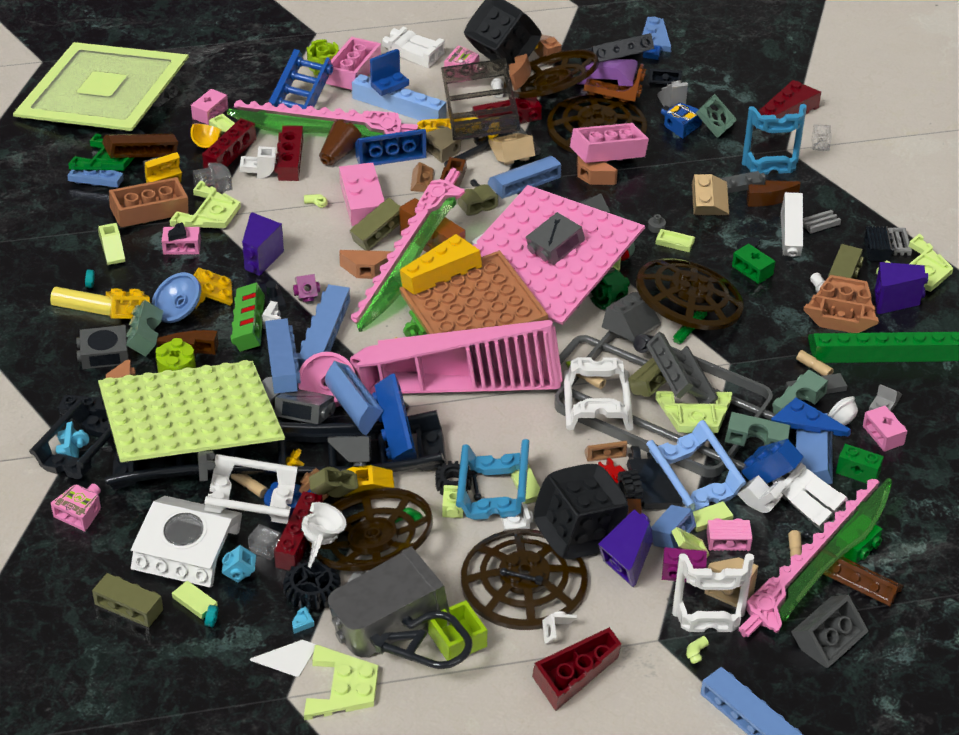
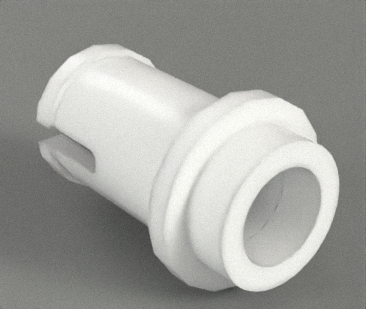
M495 78L491 82L495 98H501L504 95V82L500 78Z
M814 273L810 277V281L814 284L815 290L818 293L825 281L820 273Z

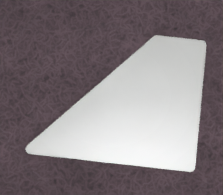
M300 640L253 657L250 661L299 677L313 654L316 644Z

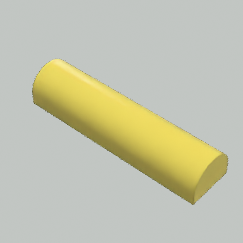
M54 287L51 292V305L110 316L111 298L108 296L61 287Z

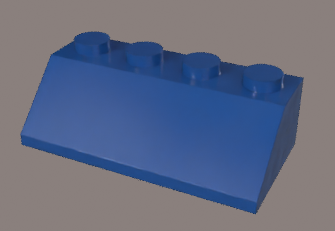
M426 129L358 138L355 142L358 164L373 162L375 166L426 158Z
M395 373L375 384L376 392L372 393L373 398L383 409L378 419L379 422H383L384 429H381L383 440L387 441L389 446L385 448L388 460L392 459V461L417 458L401 387Z

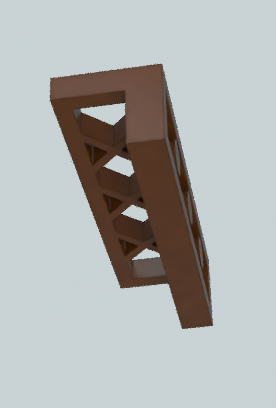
M828 549L820 551L813 567L814 570L888 606L892 605L897 592H901L904 586Z

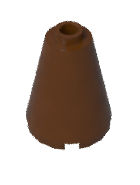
M344 119L334 121L319 154L320 161L324 165H333L355 148L356 140L361 138L362 135L352 123H344Z

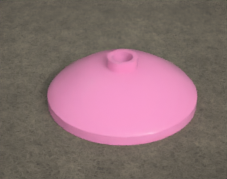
M320 352L312 355L302 364L299 370L301 383H298V387L300 390L334 396L329 388L323 385L326 373L332 363L337 361L349 365L354 373L355 370L351 363L340 354ZM334 396V403L336 404V407L341 406V404Z

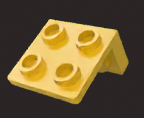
M198 267L194 276L200 282L201 296L195 309H197L200 303L204 302L206 297L231 306L233 303L231 279Z
M111 288V291H106V296L111 298L110 318L132 319V311L137 304L140 305L144 300L150 303V297L140 289H129V292H126L119 288Z

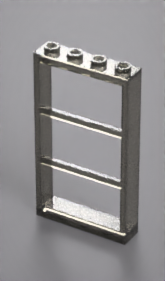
M506 58L441 67L453 141L521 131ZM504 76L506 88L449 96L448 84ZM508 93L510 106L456 114L452 112L451 101ZM512 111V114L454 122V119Z

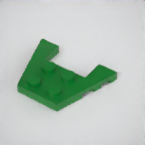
M95 134L90 140V146L102 149L92 159L75 156L69 162V169L121 171L125 170L135 157L110 158L102 143V136Z

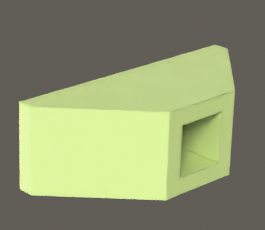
M117 223L99 226L98 233L107 265L125 262Z

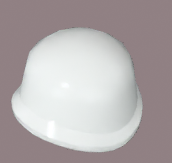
M846 397L838 401L830 410L828 416L843 425L849 424L858 412L855 397Z

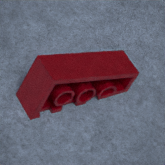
M792 80L759 110V113L761 115H775L776 118L781 119L785 114H799L800 105L805 104L807 105L806 114H808L809 110L819 108L821 91L804 85L799 81Z
M608 627L535 662L532 677L556 711L619 657L621 642L611 628Z

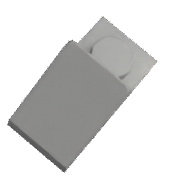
M880 384L877 396L869 406L868 411L886 406L892 412L902 394Z

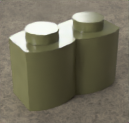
M484 184L474 189H465V193L458 198L457 204L466 215H476L481 211H489L498 206V195L489 185Z
M325 467L309 477L310 491L318 495L328 494L335 498H341L358 488L357 474L350 470L340 471L334 467Z

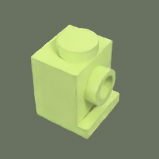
M444 485L442 517L463 518V509L456 506L458 486Z

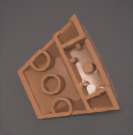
M830 275L822 284L818 293L813 295L812 300L803 309L819 327L849 333H860L877 325L879 322L878 317L875 315V307L871 301L872 296L867 281Z

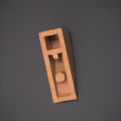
M542 35L538 48L534 49L539 57L561 52L562 45L555 37ZM561 60L554 61V62H550V63H547L546 65H549V64H552V63H556V62H559V61H561Z

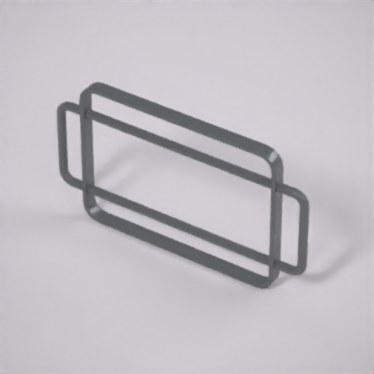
M608 331L601 340L588 335L577 336L559 355L561 365L579 343L585 342L595 346L587 356L591 357L592 360H595L603 350L641 366L648 360L610 345L609 343L613 339L624 338L611 331ZM672 347V349H674V350H676V351H678V352L681 351V350H679V349H677V348ZM694 356L702 371L766 398L762 407L732 396L731 404L755 413L754 417L757 418L764 417L771 420L776 415L768 411L773 398L769 387ZM575 376V379H574V381H573L572 386H573V385L577 382V380L579 379L578 376ZM561 384L559 389H554L557 390L554 405L558 413L566 416L565 404L560 401L564 397V384ZM713 388L715 392H722L718 389ZM572 389V397L577 400L583 401L592 398ZM633 415V424L674 442H677L678 438L683 437ZM578 418L577 422L620 441H627V444L632 446H639L641 450L650 453V449L646 445L648 440L597 418ZM734 444L727 454L737 469L742 470L745 464L734 459V456L742 446ZM701 446L696 451L720 461L718 465L706 466L689 458L673 463L707 478L719 476L726 469L717 452L706 446Z

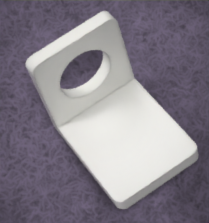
M559 611L543 619L545 644H549L556 639L555 624H570L577 619V615H570ZM549 626L551 627V634H550V636H549V634H548Z

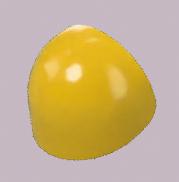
M195 123L191 127V138L199 147L209 148L220 138L222 130L214 126Z

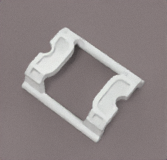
M578 357L571 360L569 369L563 372L566 429L573 430L578 418H595L597 414H604L606 418H623L626 430H633L631 393L628 382L629 372L624 370L623 361L618 358H603L601 361H594L591 357ZM576 374L586 377H609L619 374L624 404L611 398H589L573 405L572 384Z
M216 454L215 468L210 484V491L213 493L205 497L204 511L221 514L226 508L268 514L271 517V522L287 524L291 509L288 504H292L298 467ZM234 465L277 472L278 487L272 492L270 506L229 500L231 493L229 477Z
M684 553L679 555L672 615L678 617L681 628L688 632H704L708 628H715L717 632H733L740 627L741 617L745 615L754 561L753 554L745 555L742 569L726 568L720 573H715L709 568L693 569L688 556ZM685 578L687 583L703 590H731L740 587L736 613L696 611L693 614H687L682 600Z

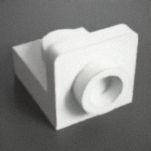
M270 301L262 314L263 329H266L265 321L281 319L278 302Z
M526 503L522 504V511L517 516L501 518L504 531L530 529V523H533V514L531 510L528 511Z

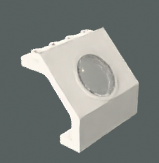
M163 496L153 501L131 548V551H133L131 569L184 582L189 581L201 586H213L218 555L228 533H239L242 513L227 509L223 510L221 514L204 511V504L169 496Z

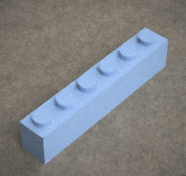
M359 74L352 82L353 99L420 121L425 119H446V101L405 88L381 96L371 87V78Z

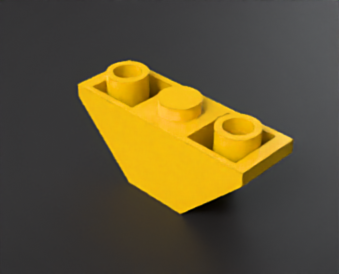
M373 465L347 469L357 474L358 488L345 496L374 488H394L392 470Z

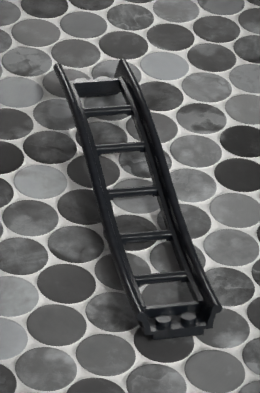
M437 410L408 416L411 433L417 435L419 458L387 462L386 441L383 440L381 433L384 425L383 422L377 420L367 436H371V440L378 439L380 463L367 465L397 472L417 468L425 471L438 468V466L442 467L444 462L447 464L444 437ZM279 422L285 440L278 441V464L287 465L286 442L318 443L328 442V437L366 435L361 433L354 422L320 424ZM113 436L109 439L114 451L112 476L105 477V481L113 490L136 485L138 481L199 475L198 464L185 465V454L176 455V466L137 471L138 460L120 462ZM328 442L329 466L327 467H334L340 471L351 467H358L337 466L336 449ZM236 447L227 448L228 456L236 457ZM234 465L231 474L277 476V472L236 465ZM295 466L298 467L296 477H303L306 472L310 473L315 468L322 470L325 467ZM214 469L208 470V474H213Z

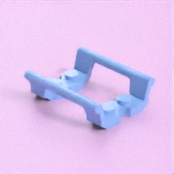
M701 420L692 433L678 438L677 445L667 442L657 446L653 440L646 443L650 453L675 487L686 508L692 509V511L708 507L709 502L719 503L731 500L738 494L741 487L747 483L705 420ZM706 441H709L729 470L725 483H712L695 490L690 496L669 464L691 457Z

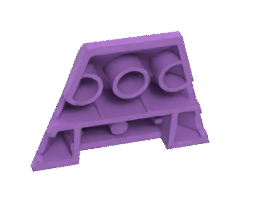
M631 59L601 61L594 73L588 78L618 80V86H633L638 61ZM594 62L585 67L586 71L593 66ZM588 78L578 84H585Z

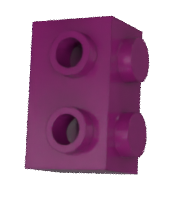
M664 547L662 580L676 581L679 555L683 553L688 556L693 569L706 568L707 551Z

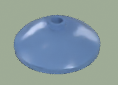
M182 272L168 277L160 284L154 293L152 304L163 310L162 322H177L187 317L195 309L201 296L200 282L194 275Z

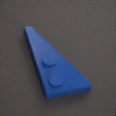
M794 398L771 418V421L788 424L792 429H803L817 433L826 430L832 431L836 436L847 437L851 434L850 428L798 398Z

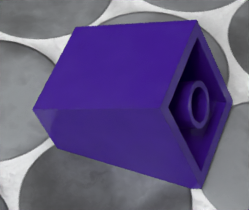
M253 212L250 214L242 241L245 270L260 276L284 252L281 223Z
M880 262L875 285L876 314L920 305L921 298L925 297L924 284L928 283V273H925V265Z
M633 510L598 544L603 561L632 587L638 581L653 542L649 518L644 513L639 514L636 510Z

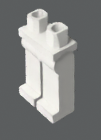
M402 27L400 30L395 28L391 30L390 37L385 36L382 39V46L388 48V52L398 49L401 58L429 68L444 54L445 40L441 38L436 41L416 35L411 30L407 31L406 27Z
M800 463L794 470L788 472L790 475L786 479L781 476L773 480L772 483L775 484L781 480L786 485L781 492L783 494L782 498L790 502L819 530L824 532V523L826 521L834 522L835 512L845 511L846 502L849 500L844 494L836 491L808 470L804 464Z

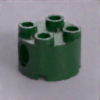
M611 268L590 292L593 296L590 298L591 301L599 309H606V307L628 295L629 279L624 277L620 271Z

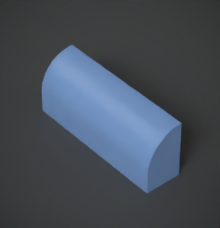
M548 156L492 176L488 180V185L503 199L522 192L527 185L536 187L561 178V163L555 157Z
M334 361L326 373L325 383L361 433L367 436L383 412V409L349 365Z
M796 429V449L804 456L799 464H804L808 470L825 483L833 484L832 431L822 430L821 433Z

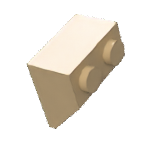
M515 133L488 139L495 157L498 161L504 162L505 165L513 164L514 160L526 161L530 159L529 157L535 156L532 135Z
M694 174L692 182L694 215H729L727 182L712 174Z
M738 557L712 562L708 565V568L712 569L715 573H720L726 568L742 569L744 559ZM753 564L747 600L754 594L758 565ZM740 587L731 590H705L704 594L737 608Z

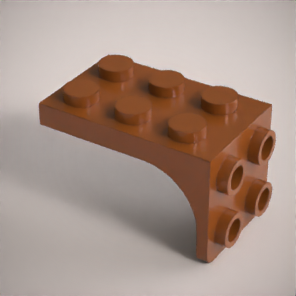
M644 64L640 65L637 79L634 81L633 86H618L617 84L588 78L583 91H587L589 95L601 94L604 98L608 99L613 97L619 98V101L635 102L637 97L640 98L643 85H640V81L643 82L646 69L643 68Z

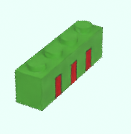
M257 282L237 288L236 297L234 298L235 309H233L234 321L232 322L231 341L240 352L261 345L265 295Z

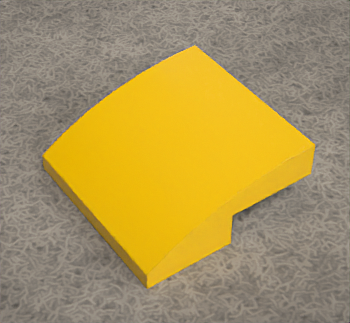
M178 152L145 162L146 183L175 177L181 182L182 171L179 168L180 156Z

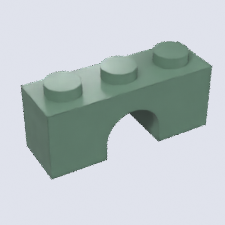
M144 300L140 305L137 304L132 311L133 318L129 323L131 327L126 334V337H128L126 346L146 357L156 345L158 333L154 330L161 323L163 310Z
M808 370L804 375L801 374L796 382L789 386L780 398L775 399L772 405L773 413L777 414L794 398L808 400L816 404L827 393L828 380L811 370Z
M731 412L725 442L744 446L746 439L757 437L765 445L788 439L790 425Z

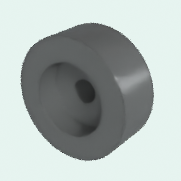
M656 214L648 220V229L651 232L659 233L661 229L665 230L666 221L661 215Z

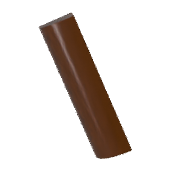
M174 134L105 135L102 141L110 158L163 157L176 153L178 141Z

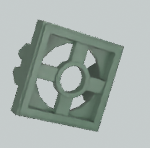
M716 94L711 96L696 112L717 138L736 122L734 115ZM710 105H715L718 110H712ZM712 113L716 114L718 120L713 119ZM721 114L726 117V123L721 120Z

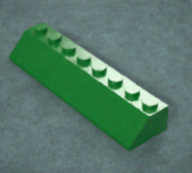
M959 332L814 333L808 335L812 356L823 363L959 361Z

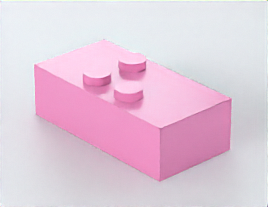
M351 37L332 58L333 72L329 75L326 84L352 90V82L359 74L366 76L370 74V59L381 55V43Z
M633 123L573 128L570 147L585 163L608 162L610 160L621 161L623 159L645 157L649 138Z
M373 162L339 167L340 186L351 226H354L384 202V197Z

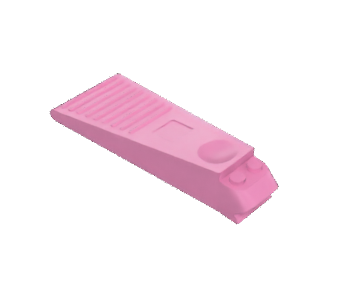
M551 320L378 340V345L365 347L350 357V363L355 370V374L371 395H373V392H376L374 385L395 373L402 394L559 389L563 381L556 329Z

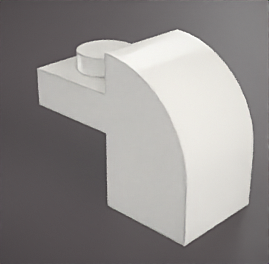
M258 146L257 157L241 156L240 172L257 173V179L269 176L275 166L276 147Z
M758 475L747 482L737 495L748 506L759 512L767 513L779 502L783 495L781 492L786 485L780 480L769 487Z

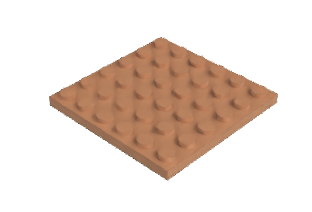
M500 250L481 257V268H471L464 275L460 273L451 277V280L435 283L436 286L415 295L404 287L399 288L400 294L427 334L549 319L544 308Z

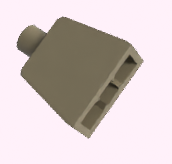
M448 127L427 132L426 151L441 163H444L449 157H453L461 151V141L465 139V135L461 130L454 133Z

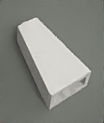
M785 192L782 203L783 255L790 257L801 256L803 249V193Z

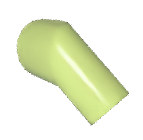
M321 194L304 195V204L314 203L318 207L323 208L328 203L327 199Z
M705 636L700 637L687 646L686 656L690 658L692 664L702 660L699 652L709 645Z

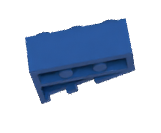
M788 439L758 447L755 453L744 462L745 466L741 473L749 481L759 475L768 484L794 470L804 456Z

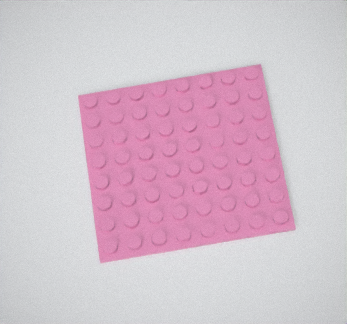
M527 185L476 241L477 244L473 246L480 250L481 257L500 250L548 314V319L563 325L645 229V225ZM558 212L582 226L585 241L555 265H552L528 250L526 236Z

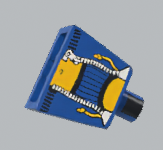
M678 103L672 108L665 105L661 110V114L665 116V127L681 138H684L702 125V120L696 114L699 109Z

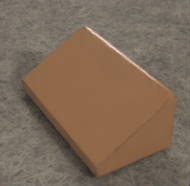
M418 162L412 172L410 191L425 192L430 182L433 181L434 169Z
M627 441L587 446L585 449L587 462L626 457Z

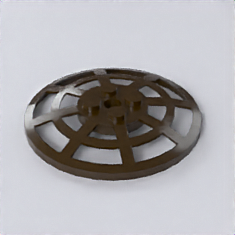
M567 50L553 53L530 61L531 70L536 74L530 76L520 87L521 92L510 90L512 86L510 75L504 81V88L508 95L517 98H531L553 94L572 87L588 78L599 66V60L597 55L589 50ZM570 58L587 59L581 65L568 64ZM562 60L561 65L545 70L539 68V66ZM593 61V66L586 71L585 67ZM581 71V75L573 77V75ZM526 87H535V89L526 91Z
M584 94L568 98L557 104L549 113L547 130L556 144L576 154L570 147L572 135L568 140H565L557 133L554 126L564 124L565 128L572 133L573 127L569 122L577 121L579 128L615 125L617 124V119L627 120V123H632V121L642 123L641 132L646 136L647 121L640 109L630 102L619 101V98L615 97L612 99L604 98L601 94ZM597 101L610 103V105H599ZM591 102L589 106H579V104ZM624 106L633 110L639 117L632 116ZM619 107L625 114H617L614 109ZM560 108H566L563 118L553 121V115ZM572 109L579 111L578 115L568 117Z
M666 258L648 262L638 272L636 288L643 301L655 312L675 323L695 329L719 330L732 326L741 317L744 306L740 293L730 281L710 268L691 261ZM657 265L662 266L657 270L656 274H644L648 268ZM677 267L690 268V271H681ZM667 269L674 272L673 276L662 275V273ZM698 271H700V272H702V273H705L706 275L710 276L711 278H708V277H706V276H703V275H701V274H698ZM644 279H655L656 286L661 293L653 297L647 290ZM661 280L670 281V288L666 289ZM712 283H718L723 292L715 289ZM728 289L733 293L735 298L729 295ZM673 294H676L678 297H680V298H682V299H684V300H686V301H688V302H685V301H683V300H681V299L675 297ZM716 294L724 299L717 304L712 299V296ZM668 298L672 302L685 307V316L662 305L660 301ZM730 301L738 306V309L733 315L726 318L721 309ZM707 302L710 306L695 305V303ZM694 310L701 312L715 311L720 320L693 318Z
M374 488L346 496L331 504V506L341 512L352 505L363 502L364 511L346 519V527L343 531L348 533V541L337 542L336 539L331 544L320 546V549H331L332 553L340 560L337 562L324 558L319 552L315 557L328 567L354 572L371 570L411 546L414 550H417L428 538L432 529L433 516L430 506L418 494L400 488ZM392 498L401 500L396 509L386 507L372 509L371 500ZM411 502L418 506L425 513V516L414 522L413 518L403 510ZM377 514H390V515H391L389 518H385V517H374V515H377ZM364 517L366 518L365 520H362V521L358 522L357 524H355L353 527L350 526L351 523H353V522H355V521H357V520H359V519H361V518H364ZM400 517L408 525L397 529L395 522ZM427 523L423 534L416 542L411 543L415 536L416 528ZM409 532L408 538L404 543L397 542L399 535ZM350 547L353 552L346 557L338 549ZM390 548L396 549L392 553L381 557V552ZM360 555H372L370 560H356Z
M506 530L483 539L472 548L463 562L461 588L469 605L484 619L509 629H543L542 620L546 617L536 618L534 607L545 605L558 598L566 605L560 611L572 615L582 604L587 591L588 576L585 563L581 557L576 558L580 567L568 566L566 560L561 558L549 544L535 539L523 538V535L544 538L539 530ZM514 536V539L502 542L493 548L485 546L495 540ZM516 544L517 551L508 555L499 551L506 546ZM525 544H534L543 548L536 553L526 550ZM477 551L485 553L486 555L481 562L480 572L467 575L469 562ZM551 552L557 557L561 565H551L544 557ZM491 557L501 560L499 568L486 570ZM507 568L508 571L516 573L527 570L530 573L525 575L533 577L542 576L543 583L537 585L535 581L510 575L502 576L500 569ZM550 572L563 573L558 586L549 581ZM569 573L581 575L582 578L580 588L573 600L563 592L568 583ZM499 576L503 586L498 591L495 590L488 578ZM481 580L485 590L492 596V599L486 606L481 604L473 595L468 583ZM543 588L551 592L542 598L533 600V593L539 592ZM511 591L524 595V600L512 599L505 595ZM500 602L513 607L526 608L527 619L509 618L497 614L493 610Z

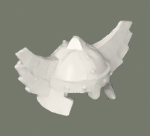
M313 502L310 511L313 513L304 516L301 529L308 541L312 543L308 563L310 568L320 546L334 542L338 538V534L346 527V519L337 508L322 502Z

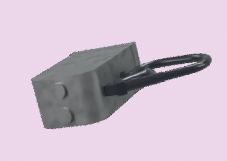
M412 546L335 589L328 597V604L332 615L331 620L335 626L336 637L341 644L345 643L355 656L367 657L376 652L381 654L388 652L434 669H448L463 662L471 653L472 638L458 619L449 613L443 583ZM431 619L447 620L464 639L465 646L463 651L448 661H435L415 654V651L427 635L426 631L420 628L428 625V620ZM412 640L407 649L392 645L396 641Z

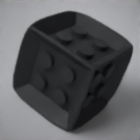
M484 0L464 30L467 40L480 53L509 70V64L515 63L514 57L527 54L529 57L542 36L538 26L527 14L505 0Z
M598 464L577 465L559 469L548 474L542 483L534 508V519L537 527L552 549L563 559H575L601 553L598 544L628 514V502L625 495L609 473Z

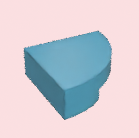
M306 606L298 610L292 621L294 634L314 627V620Z

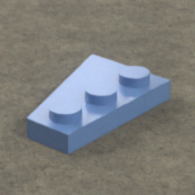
M647 17L642 35L651 33L654 45L662 46L661 51L671 52V44L664 20L657 17Z
M71 170L67 175L68 181L77 184L87 183L93 186H108L109 188H118L123 181V173L114 170Z

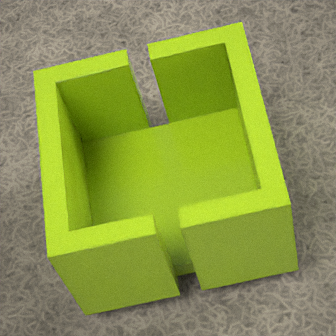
M467 600L449 607V613L458 619L472 638L473 644L470 654L487 647L488 630ZM428 620V634L445 659L448 661L458 656L463 651L465 642L450 622L447 626V620Z

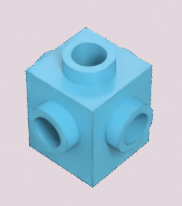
M239 545L224 555L222 559V574L237 583L249 577L255 571L256 554Z

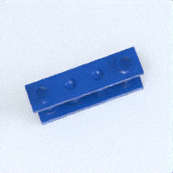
M294 49L269 103L274 107L282 103L288 108H292L293 105H299L302 109H306L308 106L315 107L329 75L333 72L330 58L327 57L324 64L304 60L301 51ZM304 66L320 70V73L315 78L298 73L299 68ZM295 80L314 84L311 91L291 87ZM292 93L307 97V100L302 105L287 101L285 98L287 94Z

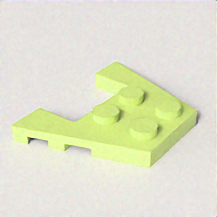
M199 181L193 189V193L196 196L206 198L194 215L177 211L170 219V226L175 227L176 224L183 222L184 227L226 228L241 208V203L225 193L220 194L212 186L209 188L205 182Z
M918 234L909 242V247L920 253V255L910 264L925 265V273H928V283L924 284L925 290L931 292L952 274L953 267L940 254L937 255L933 251V246L930 243L927 244L923 240L924 237Z
M656 391L655 398L677 432L692 433L696 425L701 420H705L711 431L718 433L731 403L732 392H715L718 396V399L714 402L715 404L675 403L672 391Z
M315 645L312 659L313 666L335 667L330 699L306 698L304 720H311L313 716L322 714L324 717L331 716L333 712L341 710L350 712L374 707L379 671L378 665L320 645Z

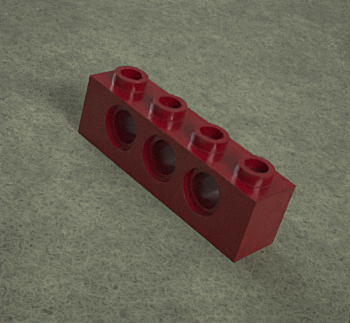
M537 97L516 98L472 106V117L479 118L482 129L486 130L487 125H491L493 120L500 122L499 127L541 120L542 106Z
M240 118L202 154L204 171L219 175L256 140L255 123Z
M282 126V132H279L278 136L280 143H277L278 153H276L275 174H278V181H299L304 140L303 126Z
M306 491L302 492L274 550L276 568L290 571L291 566L296 567L297 562L301 561L309 544L301 529L304 516L313 513L310 511L313 502L323 503V495Z

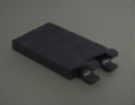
M631 446L632 453L628 454L629 459L626 466L628 470L636 469L640 476L641 488H643L642 508L666 509L670 505L682 507V498L652 454L647 453L648 459H641L640 447Z

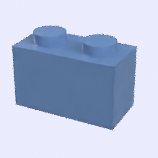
M670 505L651 527L653 545L661 548H677L678 544L671 531L679 527L690 533L694 529L696 522L692 509Z

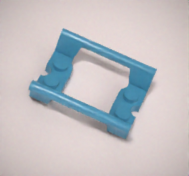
M800 105L799 114H785L781 119L776 118L775 115H761L755 107H749L742 165L747 166L750 172L759 171V173L769 174L772 170H777L779 174L795 171L799 160L807 105ZM753 125L768 133L792 132L796 129L792 158L787 156H767L755 160L750 151Z
M522 440L520 453L504 454L500 459H495L492 455L476 457L469 445L464 444L462 446L456 506L463 509L466 517L478 520L489 519L492 514H499L503 518L515 517L521 513L522 503L526 500L529 440ZM468 466L471 470L483 475L509 474L519 470L517 499L496 497L483 498L477 502H471L466 492Z

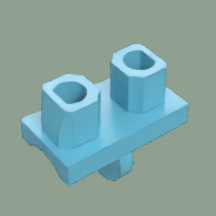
M72 421L67 422L66 429L58 431L57 437L61 445L56 446V453L78 458L79 448L89 443V435L83 430L76 431Z

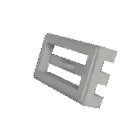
M832 210L803 218V226L810 234L840 225L841 219L837 218V215L833 214Z
M888 228V232L892 233L891 244H894L895 247L894 255H897V253H900V255H904V253L911 255L912 249L909 247L906 228ZM899 232H901L905 248H903Z

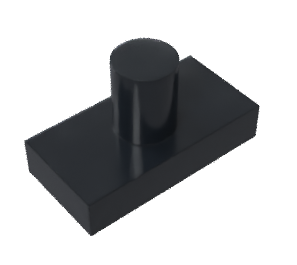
M270 280L265 284L259 285L265 295L264 304L266 308L270 301L278 302L279 311L286 310V303L277 281Z

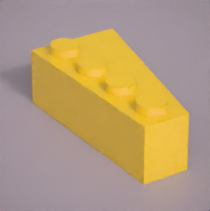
M455 234L401 268L402 287L415 295L436 286L435 283L451 280V277L459 273L464 275L471 268L479 269L482 267L480 250Z

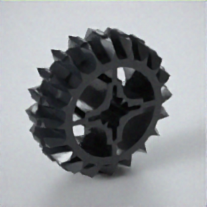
M315 559L311 568L308 567L309 562L307 560L303 564L297 562L296 567L291 566L290 571L286 572L283 581V592L288 602H292L293 607L299 606L300 609L306 606L309 612L312 608H316L317 611L320 607L327 608L329 595L341 586L340 576L337 574L336 569L328 567L326 564L324 565L322 561L317 562Z

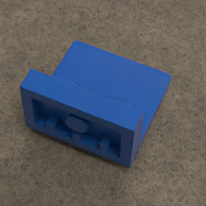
M398 49L370 59L371 87L381 96L409 86V79L400 72V51Z

